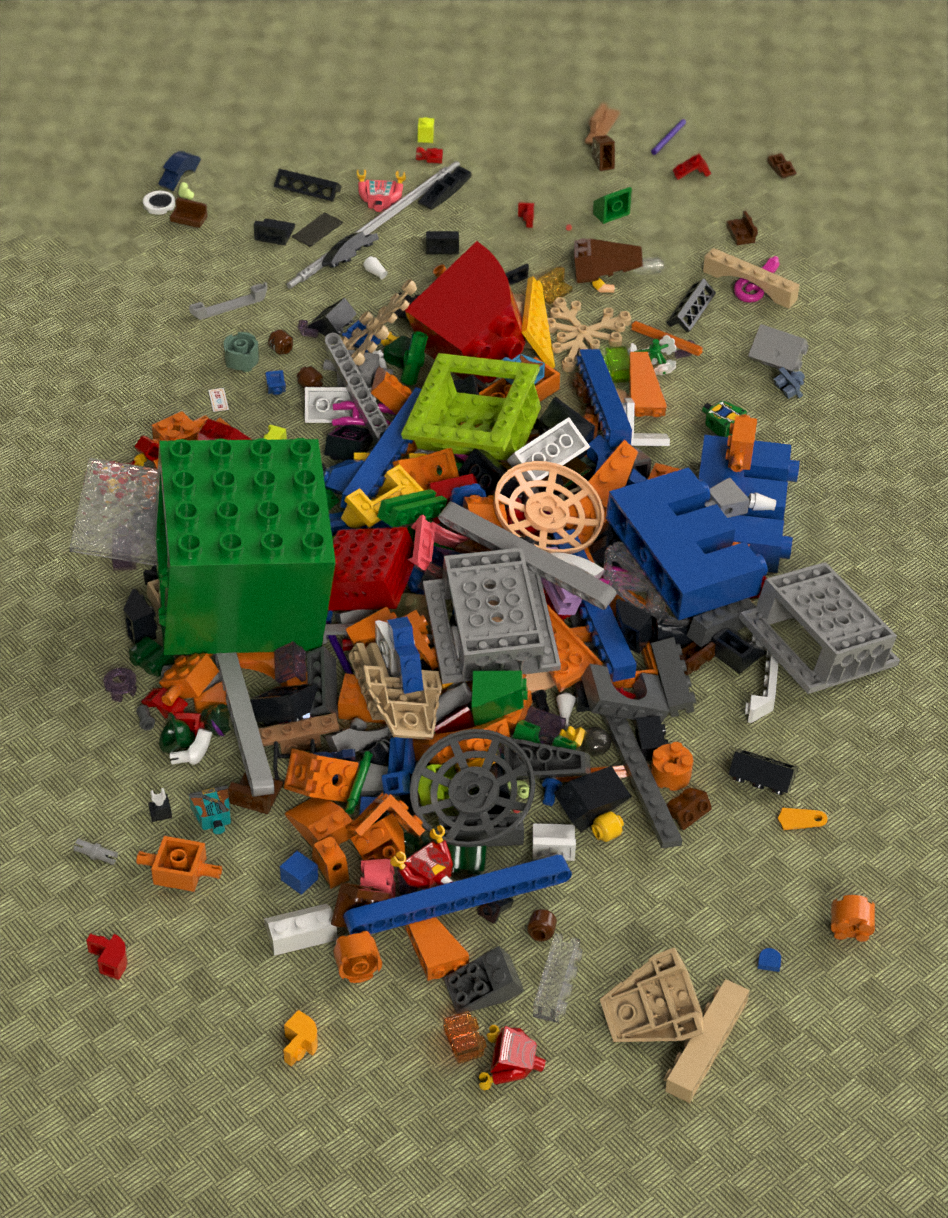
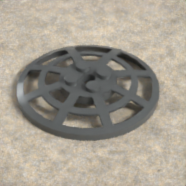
M486 729L462 730L437 741L420 758L414 769L410 784V800L413 811L423 822L422 826L430 833V830L433 828L427 823L423 815L436 812L437 816L446 825L451 827L447 836H442L443 840H446L447 844L458 847L484 846L507 836L526 817L531 808L535 793V776L526 753L509 737ZM474 738L492 740L488 752L468 751L462 753L458 742ZM501 743L514 751L523 764L512 770L505 760L496 755L499 744ZM451 745L455 756L445 762L437 773L426 768L427 764L437 753ZM485 758L482 767H468L466 759ZM496 762L507 774L496 779L490 772L492 763ZM458 763L461 771L452 780L443 776L449 768ZM527 772L529 777L527 803L517 802L518 788L516 778ZM421 776H424L433 781L430 792L432 804L420 807L418 803V787ZM511 782L510 799L499 797V787ZM439 784L449 788V799L438 802L437 792ZM471 788H479V792L476 795L468 794ZM494 805L506 807L498 817L492 821L490 820L487 812ZM454 806L460 814L456 821L453 822L446 817L442 809ZM512 809L523 811L510 827L496 834L493 826L504 820ZM479 815L483 823L478 826L463 825L468 816ZM486 830L489 837L488 839L473 842L454 840L459 831L478 832Z

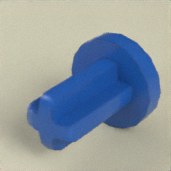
M555 777L546 778L542 782V786L545 788L544 805L553 806L556 797L554 792L563 786L562 782Z

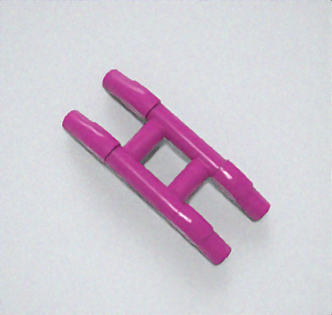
M343 401L333 404V410L352 409V417L346 416L332 419L333 426H366L362 418H359V411L354 402ZM377 404L381 412L395 415L384 404Z

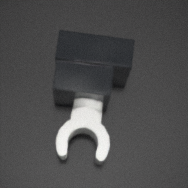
M161 788L160 794H154L153 790H151L150 795L153 802H149L148 806L152 822L172 818L168 794H165L164 788Z

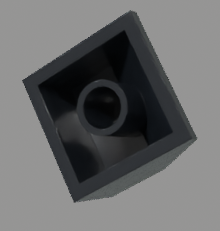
M343 298L325 308L307 327L324 336H327L329 333L339 335L344 331V326L346 327L354 321L352 318L357 313L346 298Z

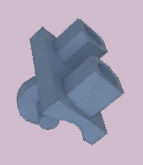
M784 367L780 368V375L773 379L778 389L787 385L782 389L787 399L795 395L798 398L802 397L800 385L804 384L805 375L801 371H793L790 375Z

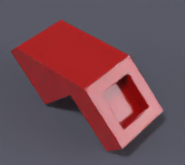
M164 687L153 688L141 701L143 705L156 707L165 719L168 718V713L170 712L173 713L174 718L176 713H184V709L188 705L180 697L174 701L172 706L164 704L161 698L168 691Z

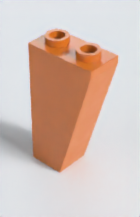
M630 352L629 395L635 403L634 416L661 417L665 416L666 402L648 352Z
M436 917L404 925L428 981L440 979L469 963L468 952Z

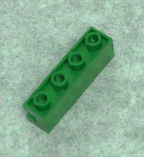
M432 489L381 501L377 517L393 528L414 523L421 515L425 516V520L435 518L445 508L447 499L443 496L435 497L436 492Z

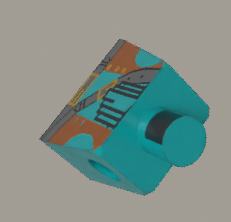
M224 785L189 794L190 808L203 830L212 829L214 834H222L225 831L224 825L231 823L228 786Z

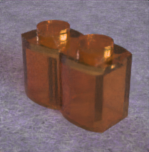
M467 1011L443 1019V1028L458 1064L484 1056V1049L487 1048L484 1036H480L477 1031L479 1026L476 1017H472L470 1012Z

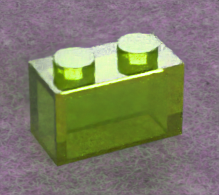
M626 346L605 348L603 359L613 383L629 382V355Z

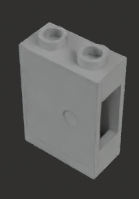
M760 324L748 357L753 361L777 369L784 367L789 373L797 372V370L801 369L803 363L801 359L803 354L806 355L809 345H807L808 342L804 338Z

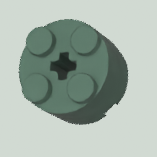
M238 332V335L232 336L231 334L225 338L223 344L226 367L242 370L243 372L251 371L259 362V347L256 337L247 332Z

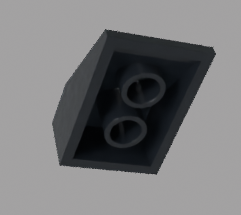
M340 425L327 434L324 455L330 456V459L354 460V453H367L374 439L368 428L355 425Z
M612 766L571 780L554 792L569 819L580 832L593 825L596 817L606 812H611L632 797Z

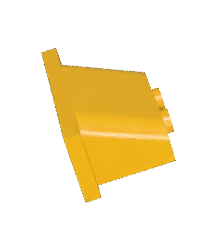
M399 464L386 472L384 476L386 480L376 498L370 500L360 488L346 496L344 501L347 503L341 519L351 528H360L365 525L371 527L381 521L377 515L382 500L424 490Z

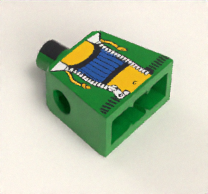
M720 401L715 406L706 403L702 408V412L706 414V426L721 437L732 435L729 434L730 424L735 422V416L747 415L746 410L726 401Z

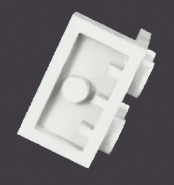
M533 824V859L539 860L554 855H562L566 861H575V825Z

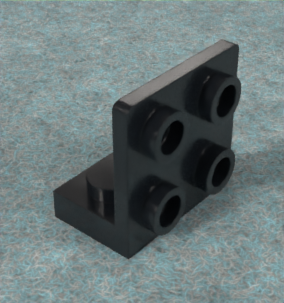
M267 218L263 222L255 221L254 238L257 241L286 246L295 229V223Z
M427 231L426 254H459V232Z

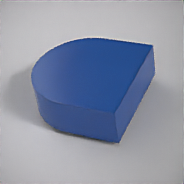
M772 948L762 950L759 955L758 969L780 972V953Z

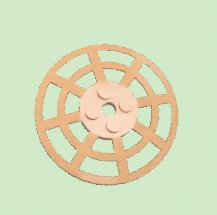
M531 461L516 465L501 477L495 489V513L504 529L518 537L521 536L515 531L520 530L524 535L539 542V545L534 544L535 546L548 553L573 554L582 551L596 540L602 529L604 509L596 490L577 472L557 463ZM530 470L549 471L548 481L535 480L526 482L522 473ZM557 474L572 480L582 490L574 495L565 487L556 484ZM515 476L520 486L514 490L509 499L500 494L504 484ZM546 487V492L534 494L530 488ZM557 490L569 499L563 501L560 497L554 495L553 491ZM523 491L528 497L526 505L515 501L517 496ZM587 495L594 505L596 519H585L584 509L580 500ZM499 501L509 506V514L514 524L508 525L499 509ZM574 504L579 518L569 517L568 507ZM514 508L523 511L526 520L519 522ZM543 510L549 511L551 515L545 514ZM567 523L578 525L571 535L563 529ZM532 526L539 530V537L531 534L525 528ZM584 526H596L591 538L582 545L575 540ZM557 532L563 539L548 540L547 533ZM568 542L574 547L570 549L546 548V544L559 545Z

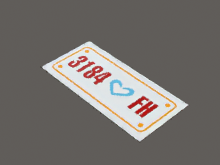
M224 388L208 390L213 412L229 410Z

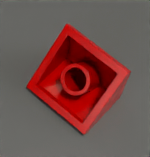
M466 704L455 709L435 724V732L437 734L475 727L473 713Z

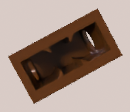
M608 135L592 138V156L599 171L615 169V141Z

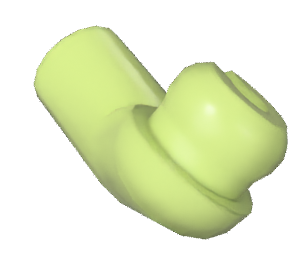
M182 182L178 194L181 198L191 200L194 197V193L188 189L187 183Z
M517 780V794L523 799L528 798L529 786L525 781ZM508 782L509 789H511V782Z

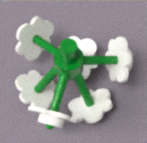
M669 335L663 336V339L660 341L653 339L652 345L647 349L637 350L634 343H631V347L628 349L629 356L630 352H648L652 365H655L658 361L659 366L654 369L656 375L671 373L676 368V361H666L661 353L666 352L667 355H670L676 351L675 340L670 338Z

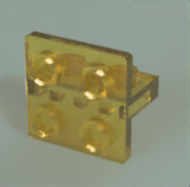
M558 266L537 279L543 286L544 301L548 304H552L556 298L563 297L573 291V287L564 282L565 268L562 266Z

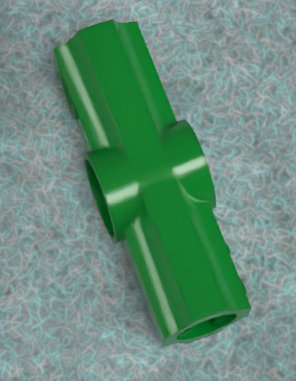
M416 331L412 333L409 348L404 353V368L401 382L407 385L416 384L420 367L424 365V350L428 335L423 332Z

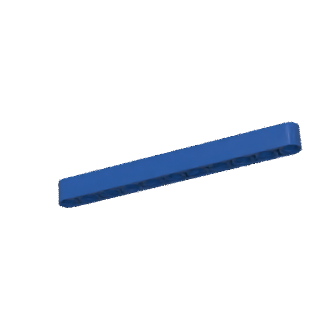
M554 855L348 910L343 918L350 935L362 931L374 934L558 885L568 881L572 876V872L562 855Z

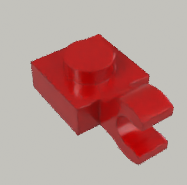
M422 147L416 148V153H421L416 154V160H427V163L442 164L443 149L427 148V151H425Z

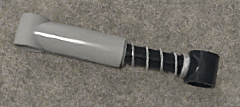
M466 681L451 684L447 691L439 696L436 723L456 708L472 701V692ZM390 734L386 740L374 741L366 745L361 750L362 755L364 756V752L369 751L373 754L370 763L382 766L388 761L390 738L393 735Z

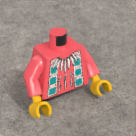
M364 169V175H359L357 170L359 196L368 204V208L381 212L383 209L392 206L402 197V182L406 179L405 172H403L402 177H399V171H396L397 183L396 181L366 180L364 182L366 170Z

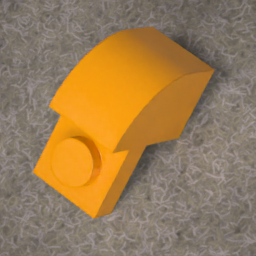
M298 1010L284 1024L285 1037L291 1041L283 1050L284 1062L291 1067L296 1061H300L306 1052L313 1056L318 1047L315 1022Z

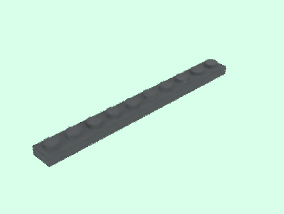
M601 714L661 848L681 846L683 841L627 719Z

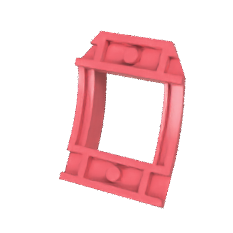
M421 515L411 527L416 531L413 557L407 560L432 576L442 579L443 570L432 564L434 542L455 549V546L470 538L446 530L434 522L430 523L425 520L424 515Z

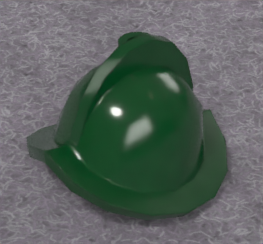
M170 712L168 713V723L160 735L159 746L164 753H170L176 748H190L196 736L190 731L189 726L184 721L174 718L173 713Z

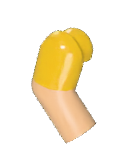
M600 278L592 282L593 287L599 293H614V284H605Z

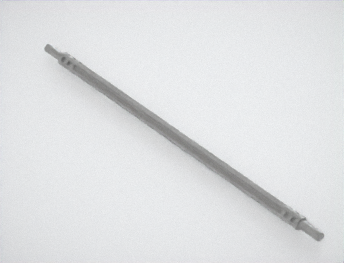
M455 161L448 167H444L354 233L364 232V236L368 235L426 193L436 180L441 181L447 173L451 174L453 170L460 166V163ZM327 253L299 272L294 279L286 284L289 289L293 288L323 268L322 261Z

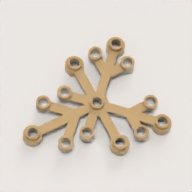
M412 279L407 280L403 284L401 289L404 292L401 295L395 293L391 297L388 306H383L379 310L377 317L373 318L369 311L361 315L359 322L364 326L366 325L365 330L362 331L356 328L351 334L353 337L347 339L345 336L341 337L347 350H354L353 345L361 337L368 334L364 343L351 355L355 365L360 366L366 359L364 357L366 350L370 353L376 350L378 345L371 341L373 335L382 340L388 337L389 331L384 323L389 322L392 324L398 316L394 312L398 309L404 311L410 303L404 297L407 294L412 295L417 290L416 283Z
M558 297L554 300L553 308L550 309V317L552 318H547L549 332L554 333L557 329L570 332H558V342L552 344L554 353H561L563 350L571 348L569 355L562 360L563 371L572 372L575 370L576 361L574 359L578 350L588 349L582 342L583 340L587 341L591 349L600 348V341L592 337L609 340V345L612 347L622 345V336L619 332H624L625 326L631 324L629 312L622 311L618 317L612 318L614 310L612 308H605L603 310V319L600 323L586 326L582 325L576 318L578 311L581 310V302H571L570 311L566 307L567 303L564 298ZM554 318L569 320L573 326L557 323ZM606 328L616 330L617 332L607 334L603 332H598L597 330ZM575 337H576V339H575V340H572V341H569V342H566V341H567V340H569V339H572V338H575Z

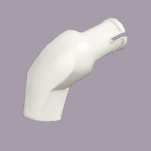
M199 729L195 741L188 750L170 752L171 764L189 762L195 765L199 763L209 747L212 732L206 729Z

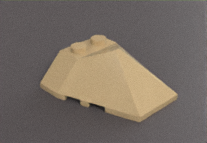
M364 665L362 668L365 685L393 737L432 740L437 719L436 712L439 707V695L442 690L439 671L421 670L424 690L404 694L400 678L385 677L383 667Z
M676 948L653 955L648 959L647 963L639 969L637 968L632 972L631 976L625 981L620 982L600 999L613 1042L684 1041L704 1033L703 1014L689 973Z

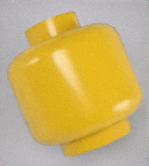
M609 811L596 817L591 828L596 839L609 842L622 834L624 822L621 816Z

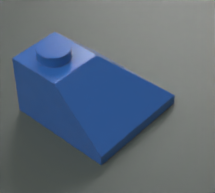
M348 459L326 468L323 471L325 488L342 495L364 461Z

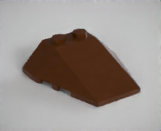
M591 238L574 240L577 283L593 282L599 280L598 277L607 274L608 277L613 276V272L620 270L627 272L643 267L641 246Z

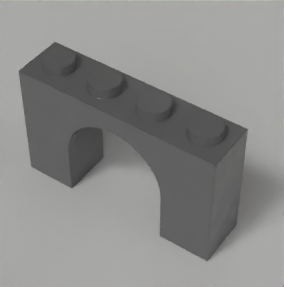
M589 664L581 676L591 713L636 720L638 717L660 716L662 723L670 712L658 675L641 673L633 685L637 700L627 698L615 689L606 666Z

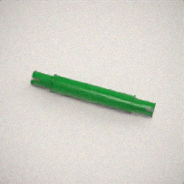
M369 751L364 752L347 799L348 804L345 812L350 815L354 813L355 806L358 804L369 767L371 766L370 761L373 754Z

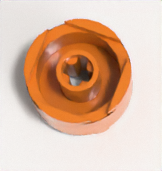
M680 742L665 744L654 750L651 773L657 786L662 789L663 787L670 788V791L685 788L692 776L693 756L691 752L683 747Z
M845 895L843 900L837 901V898L833 900L831 904V930L834 933V937L839 940L846 939L847 937L856 938L860 942L869 940V936L875 931V904L873 902L872 904L869 903L868 898L860 895Z
M368 931L337 938L333 954L342 979H349L351 983L365 982L374 977L373 973L377 969L378 972L381 970L382 960L377 944Z

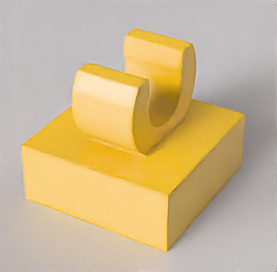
M568 726L567 731L561 729L559 735L577 742L576 748H578L582 744L586 731L582 727L574 729L572 726Z

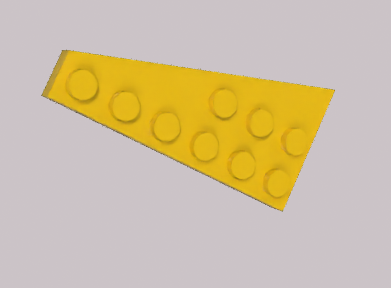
M532 276L527 280L521 333L541 360L551 368H555L543 286L539 280Z

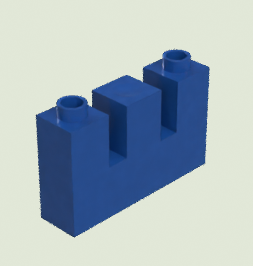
M704 435L698 480H705L710 489L722 481L731 478L747 497H749L750 493L754 494L756 492L776 500L774 511H752L751 508H748V513L729 517L728 519L736 529L733 542H746L750 544L749 547L755 555L761 554L764 557L768 572L778 573L780 558L790 559L793 537L783 536L787 481L797 482L800 461L790 460L791 445L754 440L750 470L742 469L740 472H734L728 467L729 460L725 459L726 451L730 449V447H727L728 437Z
M689 467L609 491L606 520L678 621L759 595L762 579L768 572L764 557L761 554L755 555L746 542L733 545L735 527L717 504L705 507V502L710 500L709 486L705 480H698Z

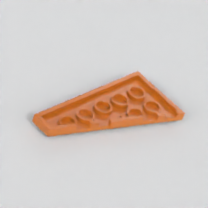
M625 439L588 481L601 499L604 509V522L607 521L606 512L609 491L625 487L638 451ZM587 495L580 500L584 509L585 519H596L594 505ZM574 504L568 507L569 517L579 518ZM567 523L564 528L571 530L573 527H578V525ZM596 526L583 527L581 534L585 543L591 538Z
M547 605L561 663L560 670L549 671L560 693L582 680L581 676L589 664L602 666L603 663Z

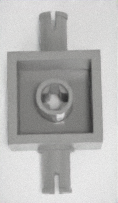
M348 350L350 356L355 352L354 350ZM365 352V361L360 366L356 365L367 387L372 388L376 370L379 367V354ZM325 359L323 370L336 371L331 360ZM383 368L390 375H393V369ZM337 373L338 387H345Z

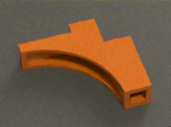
M385 607L346 628V632L354 646L356 643H364L366 649L370 643H376L375 621L380 620L388 623L387 620L395 619L397 616L395 612L390 613L389 609ZM414 610L403 617L407 616L412 625L415 646L420 657L434 670L439 666L434 647L430 649L428 646L430 641L427 637L429 633L426 626L429 624L424 615L420 616L417 610Z
M284 652L237 653L241 668L264 673L275 679L281 686L308 684L304 653L284 655Z
M505 717L464 729H486L510 737ZM459 731L434 734L432 740L412 738L415 761H419L422 755L437 741ZM474 738L462 740L458 743L462 753L468 751H486L485 749L490 747L492 740ZM451 745L437 753L429 763L441 765L454 757Z

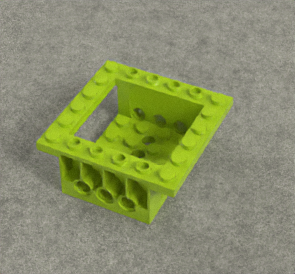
M438 353L401 433L402 439L415 440L417 449L441 451L452 448L453 454L469 456L473 449L476 448L489 452L495 459L507 461L513 453L525 446L541 409L534 384L540 371L539 365ZM451 372L514 379L506 398L458 393Z

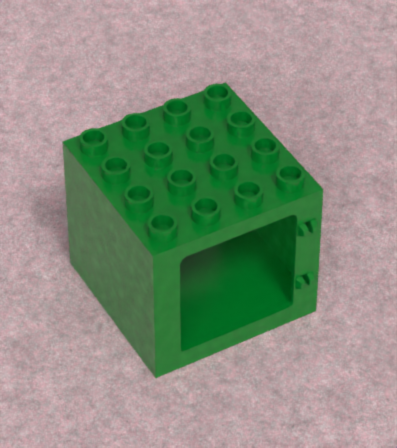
M177 439L174 441H159L154 541L160 603L158 616L162 628L164 655L313 651L322 647L336 561L319 439Z

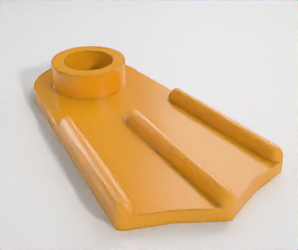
M782 808L778 816V821L783 830L821 827L827 823L828 819L827 815L822 811Z

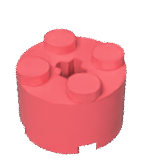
M391 859L361 861V871L364 873V877H360V884L389 893L388 899L395 898L396 884L393 876L395 872L394 866L390 863Z

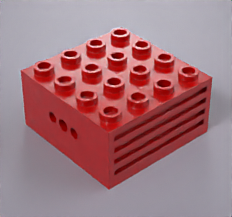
M407 527L338 530L333 540L336 564L328 611L383 609L385 607L397 609L415 565L407 560L413 557L414 543Z

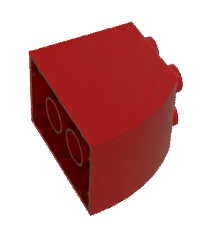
M478 241L465 251L404 310L413 332L420 331L428 335L424 352L434 360L438 353L503 360L504 357H508L513 360L522 353L526 344V338L521 333L522 317L503 267L497 258ZM453 372L462 380H464L466 377H469L470 375H474ZM474 375L484 384L486 382L491 383L497 378L491 376Z

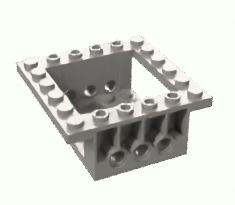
M522 548L444 556L442 579L423 581V590L442 684L472 681L473 671H522V674H532L561 669L541 577L527 570ZM445 599H452L460 638L459 661L456 659ZM491 600H495L499 604L493 606L490 605L488 602ZM500 617L502 621L495 622L492 620V618Z
M826 562L767 578L756 608L740 612L739 619L807 694L898 666L900 661L891 651L897 635ZM795 618L822 647L814 671L810 670L770 624Z

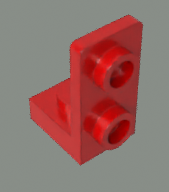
M700 153L673 168L677 180L696 169L700 173L703 172L706 177L712 174Z

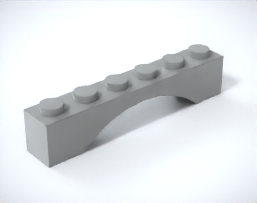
M386 724L369 731L342 728L340 731L325 736L331 752H339L345 749H355V752H361L366 745L374 741L386 740L392 733Z

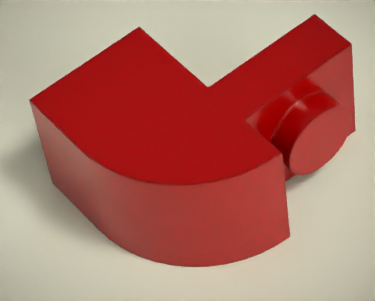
M90 933L86 940L88 952L99 956L97 960L99 973L119 980L128 964L124 941L116 934H113L112 938L108 940L104 936H96Z

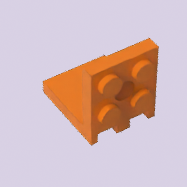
M452 448L416 458L392 462L393 467L400 464L423 490L430 489V483L459 477ZM438 465L442 468L441 475L437 473Z
M292 749L284 789L309 797L348 803L347 799L356 777L358 762ZM337 774L338 782L333 785L332 778Z
M381 793L346 828L352 835L362 836L387 810L390 814H394L398 823L409 834L420 836L425 831L421 826L423 822L416 815L412 816L407 812L408 806L403 801H397L391 794L388 795L387 793Z

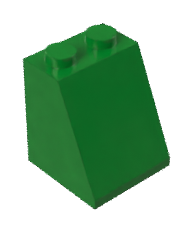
M473 671L472 712L475 726L485 724L524 708V700H528L527 678H523L522 671Z

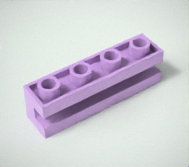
M546 547L550 549H558V547ZM541 577V581L557 614L575 615L582 599Z

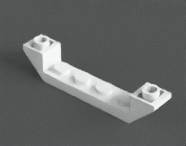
M754 634L752 642H756V645L767 651L766 658H770V661L766 660L765 672H768V675L764 677L763 687H767V690H763V696L751 695L750 703L746 702L745 714L748 715V723H753L773 711L778 673V661Z

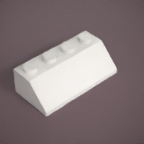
M305 387V423H332V419L346 416L352 417V409L333 410L334 403H341L343 401L353 402L346 387Z
M568 417L513 453L507 461L512 468L531 461H546L563 466L589 449L590 446ZM530 470L523 472L522 475L527 481L542 480L549 475V471Z

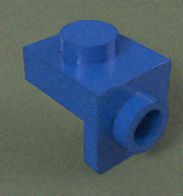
M283 370L266 372L268 394L279 395L286 392Z

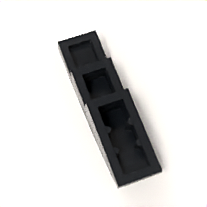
M458 166L452 174L447 173L441 181L436 180L418 203L430 210L439 206L455 194L471 178V172Z

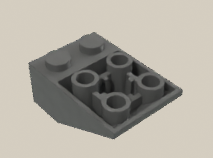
M500 946L443 978L458 1015L506 1002L524 992L510 955Z

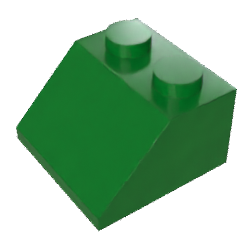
M627 187L594 200L593 215L602 224L629 215L632 188Z

